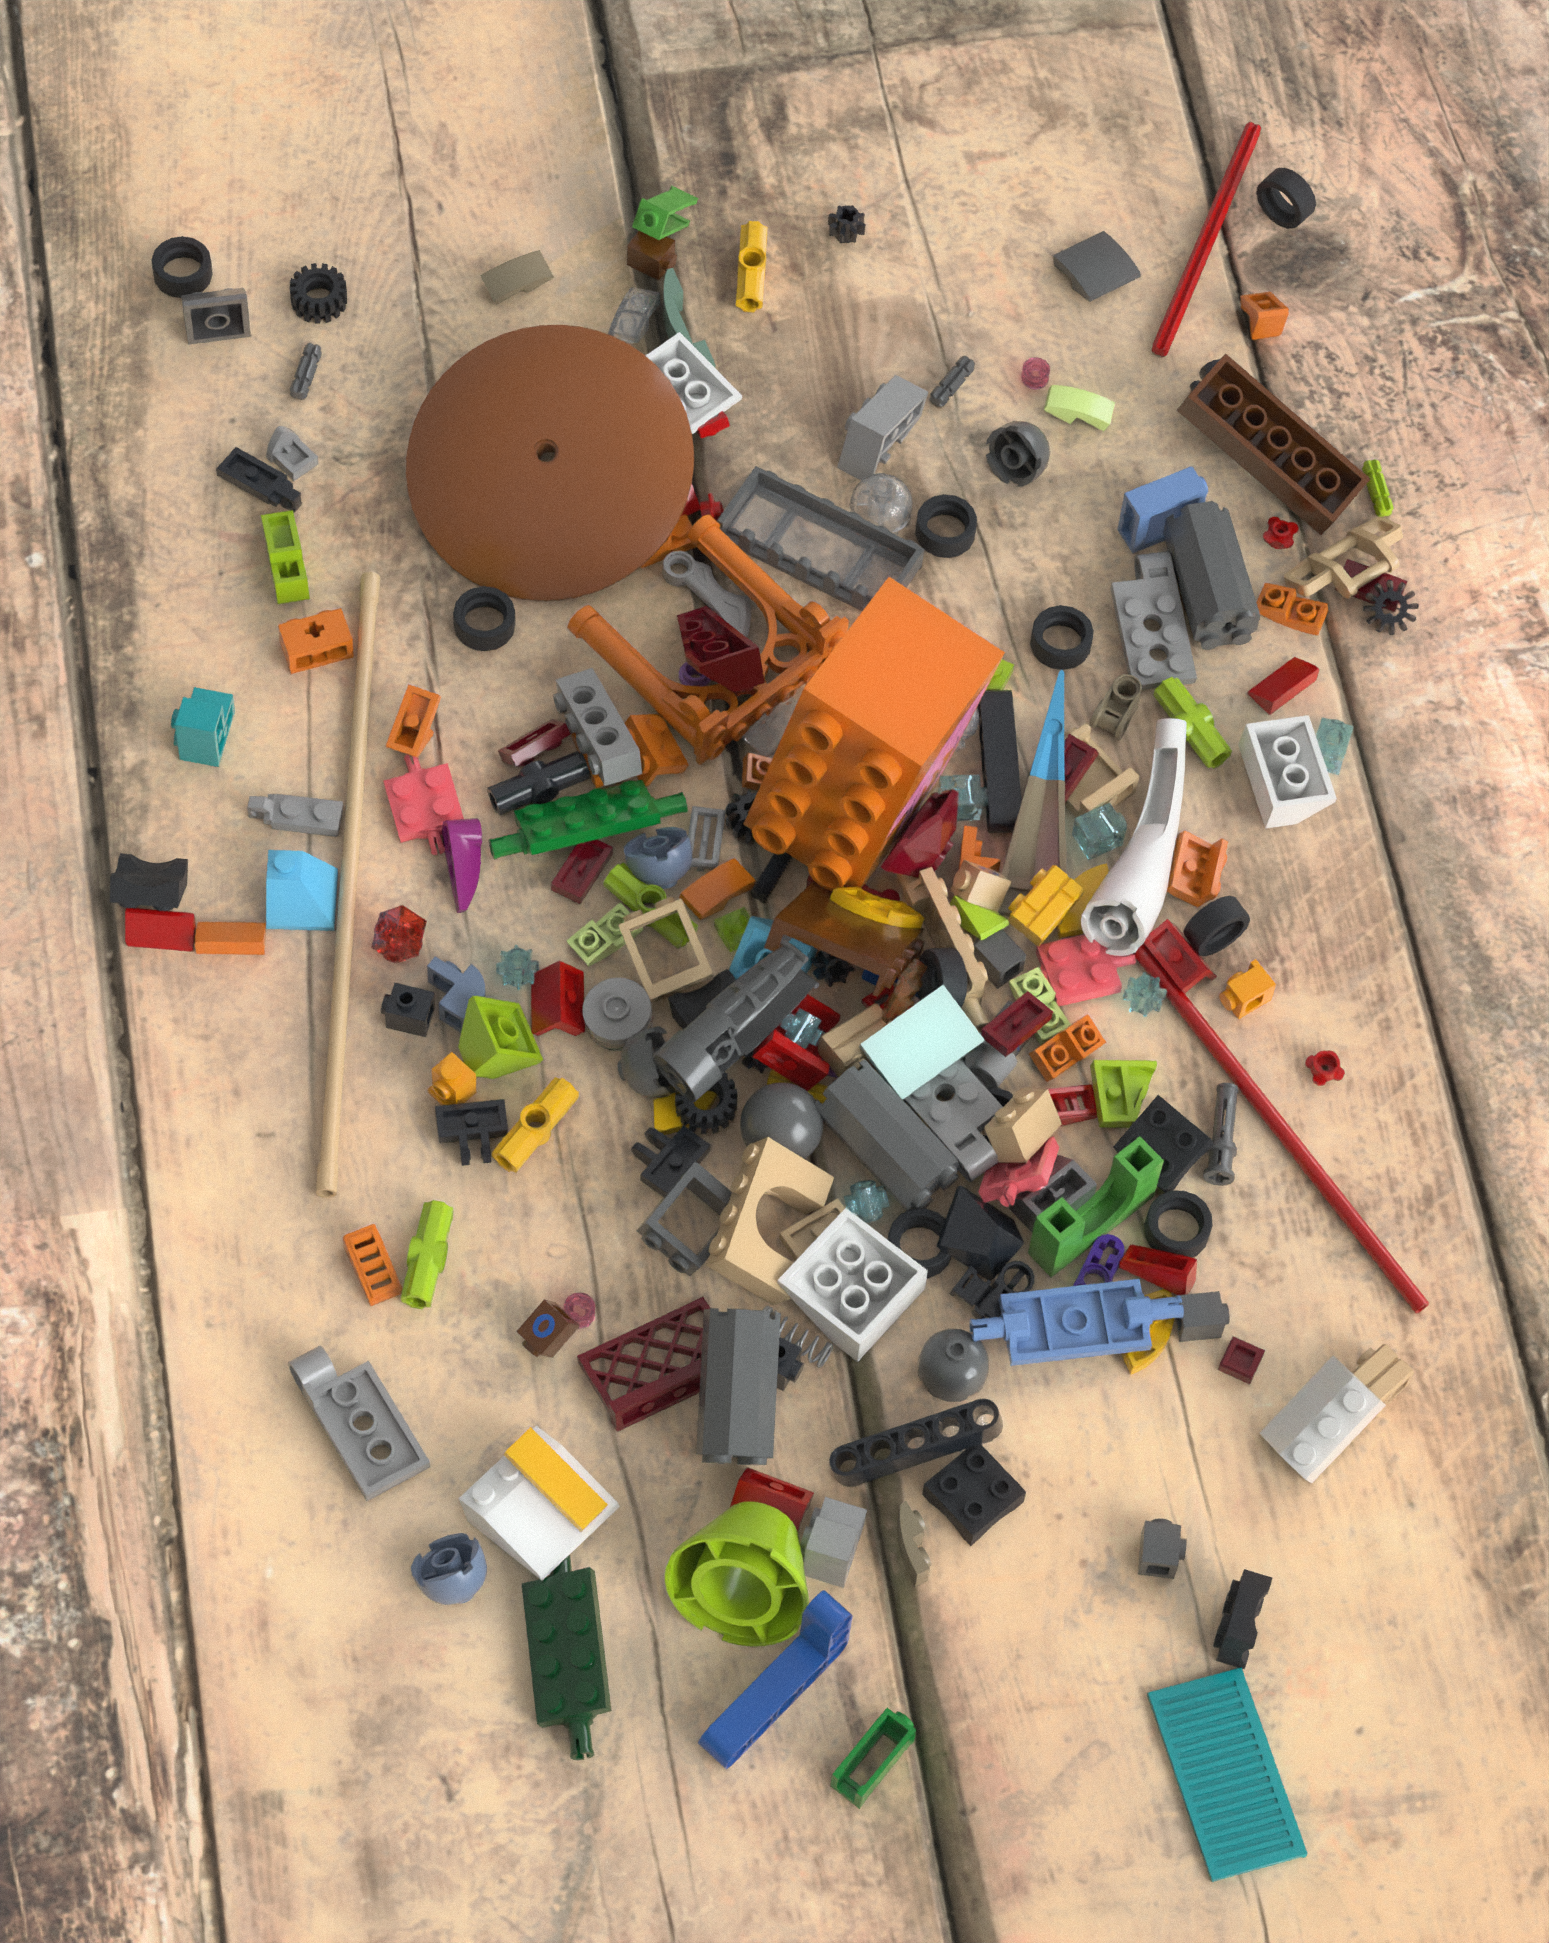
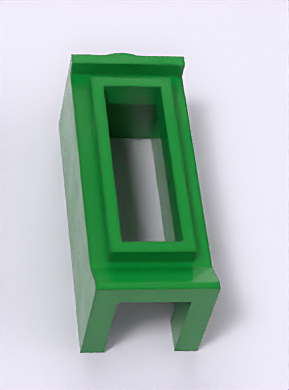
M886 1708L834 1771L830 1787L860 1809L903 1753L913 1744L916 1735L913 1722L905 1714L899 1711L894 1713L889 1708ZM883 1735H885L897 1746L867 1783L860 1786L850 1776Z

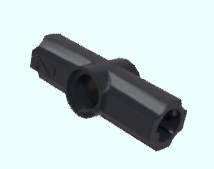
M576 751L546 764L543 761L531 762L523 767L517 776L488 787L487 792L493 809L496 813L502 815L532 802L539 805L548 803L556 798L559 791L590 779V771L583 754Z

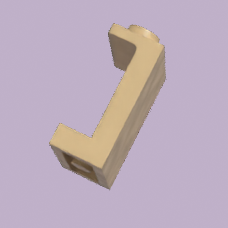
M1087 723L1078 729L1076 727L1071 728L1064 734V741L1070 733L1097 749L1099 753L1065 803V806L1085 827L1135 794L1139 775L1131 767L1123 772L1091 739V727Z

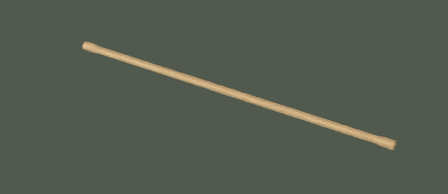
M374 572L363 573L360 582V618L322 1136L316 1180V1195L322 1198H332L337 1195L339 1168L337 1157L376 610L380 591V576Z

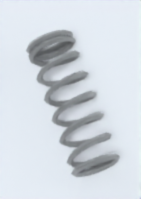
M766 1306L763 1311L774 1313L773 1308H770V1306ZM784 1317L780 1324V1335L788 1317ZM795 1323L791 1331L783 1339H788L791 1342L798 1323ZM809 1329L805 1330L795 1345H799L802 1348ZM818 1335L801 1356L809 1352V1362L812 1363L818 1360L817 1367L820 1368L830 1356L833 1344L827 1342L820 1353L814 1359H811L819 1339Z

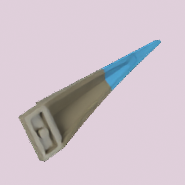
M1060 670L1058 673L1001 875L1012 881L998 911L1002 916H1010L1012 912L1008 907L1020 893L1026 897L1033 889L1030 882L1042 868L1048 871L1052 865H1056L1066 873L1063 670Z

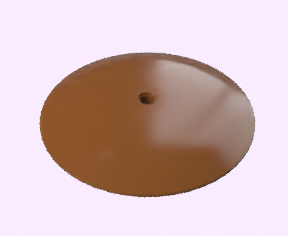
M539 325L504 333L477 346L457 360L440 377L422 403L413 423L406 455V480L412 510L422 532L439 556L459 574L481 587L497 588L506 593L508 597L533 601H559L595 593L614 585L645 564L660 549L679 521L688 499L694 470V446L687 413L679 395L663 372L648 357L630 344L597 330L570 325ZM552 452L555 454L554 458L548 462L540 460L545 453Z

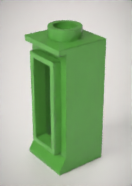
M671 186L669 191L648 200L642 198L632 227L657 240L667 237L689 226L690 220L675 212L697 204L698 198L674 186Z

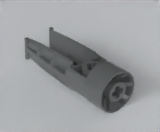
M786 939L781 941L782 946L770 953L708 1003L707 1009L683 1031L679 1030L653 1053L652 1058L659 1071L689 1101L695 1102L722 1078V1074L741 1056L748 1055L798 1006L812 988L817 989L819 987V983L801 969L809 958Z

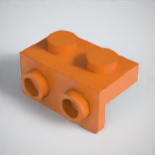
M660 714L630 715L624 724L640 750L642 774L637 775L638 780H643L645 786H649L657 775L680 774L686 770L689 764Z
M1185 830L1179 833L1176 838L1166 892L1196 908L1209 900L1215 899L1221 889L1219 880L1222 869L1227 862L1226 849L1228 841L1221 838L1217 842L1210 844Z

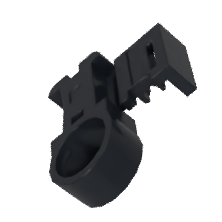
M1013 1261L1002 1268L997 1279L990 1285L991 1281L989 1279L987 1282H984L976 1275L978 1271L970 1266L949 1294L953 1297L956 1294L971 1307L976 1305L972 1310V1315L976 1319L985 1318L984 1315L989 1318L1000 1317V1294L1030 1291L1033 1287L1035 1276L1033 1270L1022 1261ZM1018 1269L1019 1271L1006 1286L1004 1282L1006 1271ZM970 1275H973L974 1277L970 1280V1282L967 1284V1286L963 1289L964 1285H965V1284L968 1282V1280L970 1279L969 1276H970ZM1026 1275L1028 1280L1027 1287L1021 1291H1013L1021 1278Z

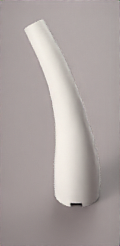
M1165 718L1157 720L1150 783L1137 827L1122 855L1105 876L1081 916V926L1086 938L1090 943L1096 940L1099 944L1108 948L1105 953L1110 955L1126 956L1135 953L1148 937L1163 907L1178 833L1184 786L1186 722L1180 719Z

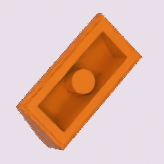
M198 922L195 935L196 954L265 955L266 923Z

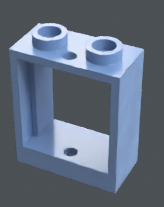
M1191 466L1124 493L1117 530L1131 552L1135 553L1165 541L1163 531L1167 517L1174 514L1176 519L1182 515L1180 509L1184 506L1205 502L1208 494V486L1202 476H1198Z

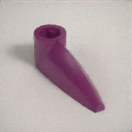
M478 818L445 820L442 825L445 857L457 913L467 911L479 881L482 828Z

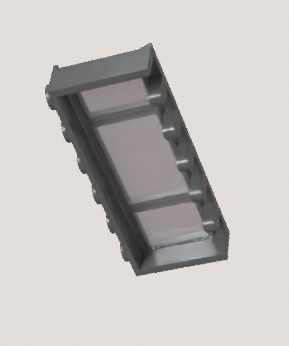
M757 466L754 467L717 520L720 524V529L746 554L861 611L864 610L888 577H891L907 588L917 571L922 568L924 548L919 547L914 541L905 540L891 533L887 528L877 526L863 519L859 514L848 512L834 505L832 501L820 498L806 491L802 486L793 485L779 478L775 473L765 471Z

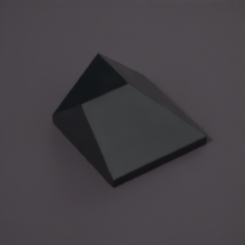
M962 1185L957 1186L936 1247L968 1268L972 1266L985 1279L993 1280L1024 1244L1023 1238L1014 1219L988 1202L984 1203L982 1198Z

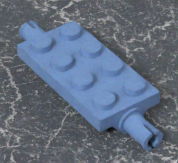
M1140 1279L1000 1294L1001 1316L970 1319L969 1327L970 1332H973L971 1334L973 1342L1003 1338L1007 1343L1010 1366L1150 1350L1152 1342L1149 1325L1154 1320L1183 1318L1184 1309L1183 1305H1179V1303H1182L1180 1295L1150 1299L1149 1296H1144L1142 1293Z

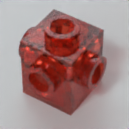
M404 905L380 912L378 922L374 928L375 934L371 948L382 954L387 961L393 963H401L402 961L417 957L423 945L422 939L427 920Z

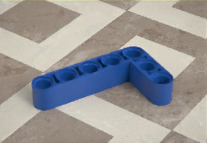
M825 1590L821 1591L803 1612L800 1635L709 1726L699 1739L698 1744L725 1769L731 1767L842 1653L849 1641L853 1615Z

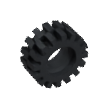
M317 263L311 264V269L309 270L306 265L301 267V273L296 271L294 279L291 278L290 298L293 311L296 310V315L299 318L304 315V321L309 323L311 318H315V324H320L321 318H325L326 323L331 322V315L337 319L340 316V311L344 312L346 309L345 304H347V287L344 275L341 272L337 274V268L333 266L328 270V264L322 263L321 268H317ZM318 288L331 292L323 298H312L307 295L309 291Z
M726 1072L708 1090L716 1093L720 1099L719 1104L714 1109L702 1110L697 1108L692 1101H689L675 1089L677 1117L681 1116L680 1122L684 1126L689 1124V1130L695 1132L698 1127L701 1128V1134L707 1135L708 1128H712L713 1134L718 1133L720 1125L725 1129L729 1126V1120H734L735 1111H737L738 1093L737 1088L735 1089V1082L732 1078L728 1080Z

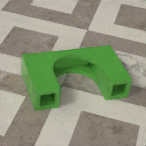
M1139 1136L1114 1156L1108 1178L1101 1188L1079 1209L1075 1211L1061 1197L1036 1217L1028 1254L1052 1278L1089 1249L1098 1237L1108 1234L1154 1197L1164 1160Z

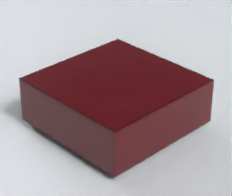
M1232 1336L1218 1370L1251 1384L1265 1350Z

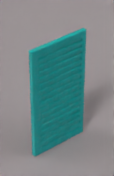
M1242 1667L1148 1692L1147 1697L1211 1882L1297 1858H1305L1308 1853Z

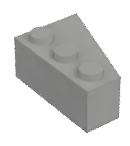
M897 375L887 384L882 383L872 399L868 397L861 409L849 416L845 424L847 435L837 468L870 485L875 479L878 463H887L891 457V454L887 453V451L895 441L901 444L921 417L928 391Z

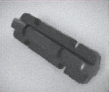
M307 343L302 353L304 356L300 358L294 375L295 380L292 381L290 387V395L294 399L304 400L308 395V387L311 386L318 366L316 363L319 362L322 355L321 347L318 344Z
M967 356L959 358L955 363L956 366H953L939 382L940 386H936L930 393L932 404L943 407L949 401L948 397L953 396L966 380L964 377H969L974 371L975 362L972 359H969Z

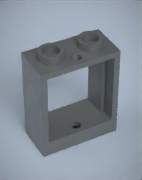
M696 1161L684 1171L636 1230L642 1235L643 1242L649 1248L662 1252L669 1258L668 1261L675 1270L680 1273H686L689 1276L696 1272L710 1256L709 1246L717 1235L719 1228L696 1255L658 1223V1220L685 1187L718 1215H721L723 1209L728 1205L732 1194L726 1186Z

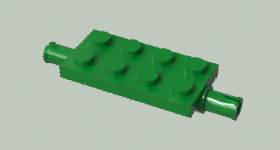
M643 780L626 781L618 786L605 789L597 788L585 794L572 797L564 796L556 801L540 805L531 804L523 809L515 810V822L519 828L517 833L494 839L491 838L489 839V847L494 860L523 852L524 855L530 853L535 855L661 824L660 818L683 812L687 813V802L683 792L655 799L653 796L651 797Z

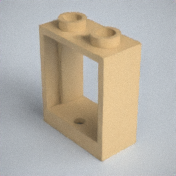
M673 897L663 899L654 904L655 910L643 914L642 910L632 912L623 917L624 923L618 925L651 1004L714 978L682 899L676 901ZM678 912L700 965L652 984L631 931Z

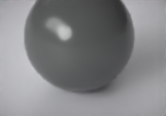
M773 1083L757 1090L747 1100L741 1113L740 1130L746 1147L751 1143L769 1137L803 1159H806L816 1149L823 1134V1118L814 1105L816 1102L815 1098L802 1087L791 1083Z

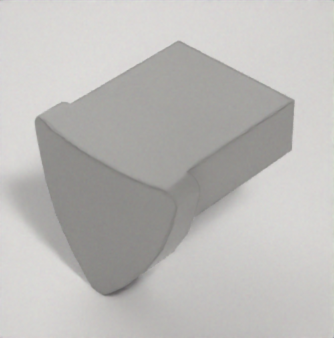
M278 426L275 429L266 453V458L270 462H274L293 481L318 465V456L300 440L293 430L284 426Z

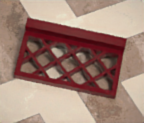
M704 1297L577 1356L579 1365L609 1412L611 1423L617 1432L700 1392L703 1328L688 1325L685 1322L688 1316L700 1310L704 1315V1310L710 1308ZM662 1328L675 1330L672 1342L653 1339L656 1331ZM682 1332L700 1336L696 1348L678 1345ZM631 1343L644 1345L640 1358L622 1354L624 1346ZM650 1347L668 1351L664 1363L646 1359ZM674 1353L692 1357L690 1364L682 1368L670 1365ZM599 1358L612 1360L608 1373L594 1370L590 1362ZM618 1362L636 1366L632 1379L614 1374ZM642 1368L660 1372L658 1379L648 1383L638 1380ZM611 1383L628 1387L625 1395L613 1401L607 1392Z

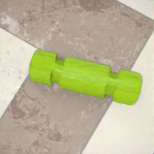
M1377 459L1367 460L1363 463L1362 471L1370 478L1367 487L1372 502L1376 504L1373 506L1375 513L1378 517L1390 516L1394 507L1391 498L1388 497L1390 494L1384 475L1380 473L1382 471L1380 462Z

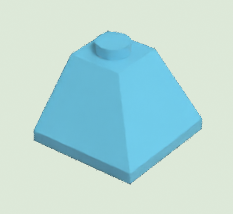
M268 850L266 929L335 931L338 868L304 851Z
M755 916L750 917L729 968V971L736 980L773 952L764 948L774 920ZM792 938L789 942L809 958L801 968L805 973H808L812 966L811 958L816 956L818 949Z

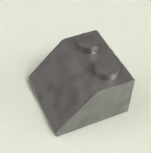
M227 288L220 291L195 292L181 295L188 345L251 337L247 294L244 288Z

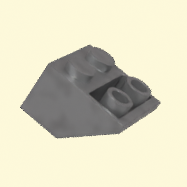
M1057 1154L1048 1184L1036 1192L1025 1191L1018 1193L1014 1205H1009L1008 1208L1033 1232L1036 1217L1057 1200L1063 1197L1076 1211L1095 1194L1097 1184L1073 1159Z

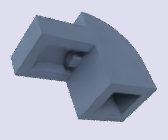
M435 956L427 965L428 983L446 993L439 1002V1019L461 1033L468 1000L473 995L486 997L483 976L472 964L462 973L454 963L450 961L444 962Z

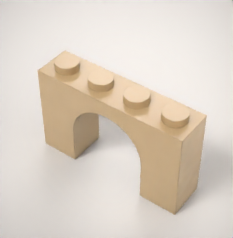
M767 1137L749 1144L742 1154L741 1161L743 1163L739 1174L731 1184L730 1190L732 1194L728 1205L720 1215L721 1225L717 1235L710 1243V1256L706 1266L771 1305H776L791 1299L777 1281L794 1262L772 1250L762 1239L756 1224L758 1202L763 1194L772 1195L805 1215L824 1207L834 1177Z

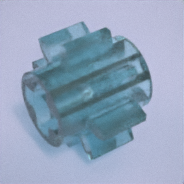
M515 945L508 952L501 951L502 962L496 964V974H503V985L510 984L520 990L521 986L527 983L534 984L533 972L539 971V961L532 960V949L526 951Z
M1143 972L1142 976L1137 979L1129 978L1128 989L1124 990L1123 1000H1130V1012L1136 1011L1143 1014L1144 1017H1147V1014L1153 1009L1160 1012L1161 1000L1165 999L1167 989L1159 988L1160 977L1154 978Z
M800 1008L795 1016L790 1013L780 1025V1027L787 1030L784 1036L804 1049H807L809 1043L817 1046L820 1036L825 1033L818 1029L822 1020Z
M864 1180L851 1185V1195L844 1196L846 1208L865 1223L880 1219L883 1216L882 1208L889 1207L886 1190H884L883 1186L877 1187L874 1180Z

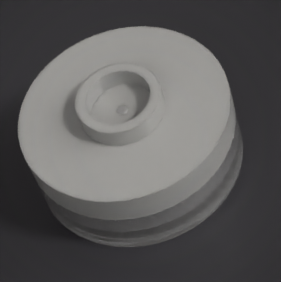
M626 978L606 979L595 985L588 992L584 1000L583 1017L586 1030L590 1038L597 1045L607 1050L622 1051L626 1041L632 1035L653 1026V1011L650 998L645 989L633 980Z

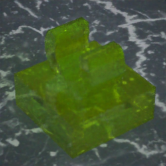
M745 907L714 920V927L729 952L738 949L749 922L750 915Z

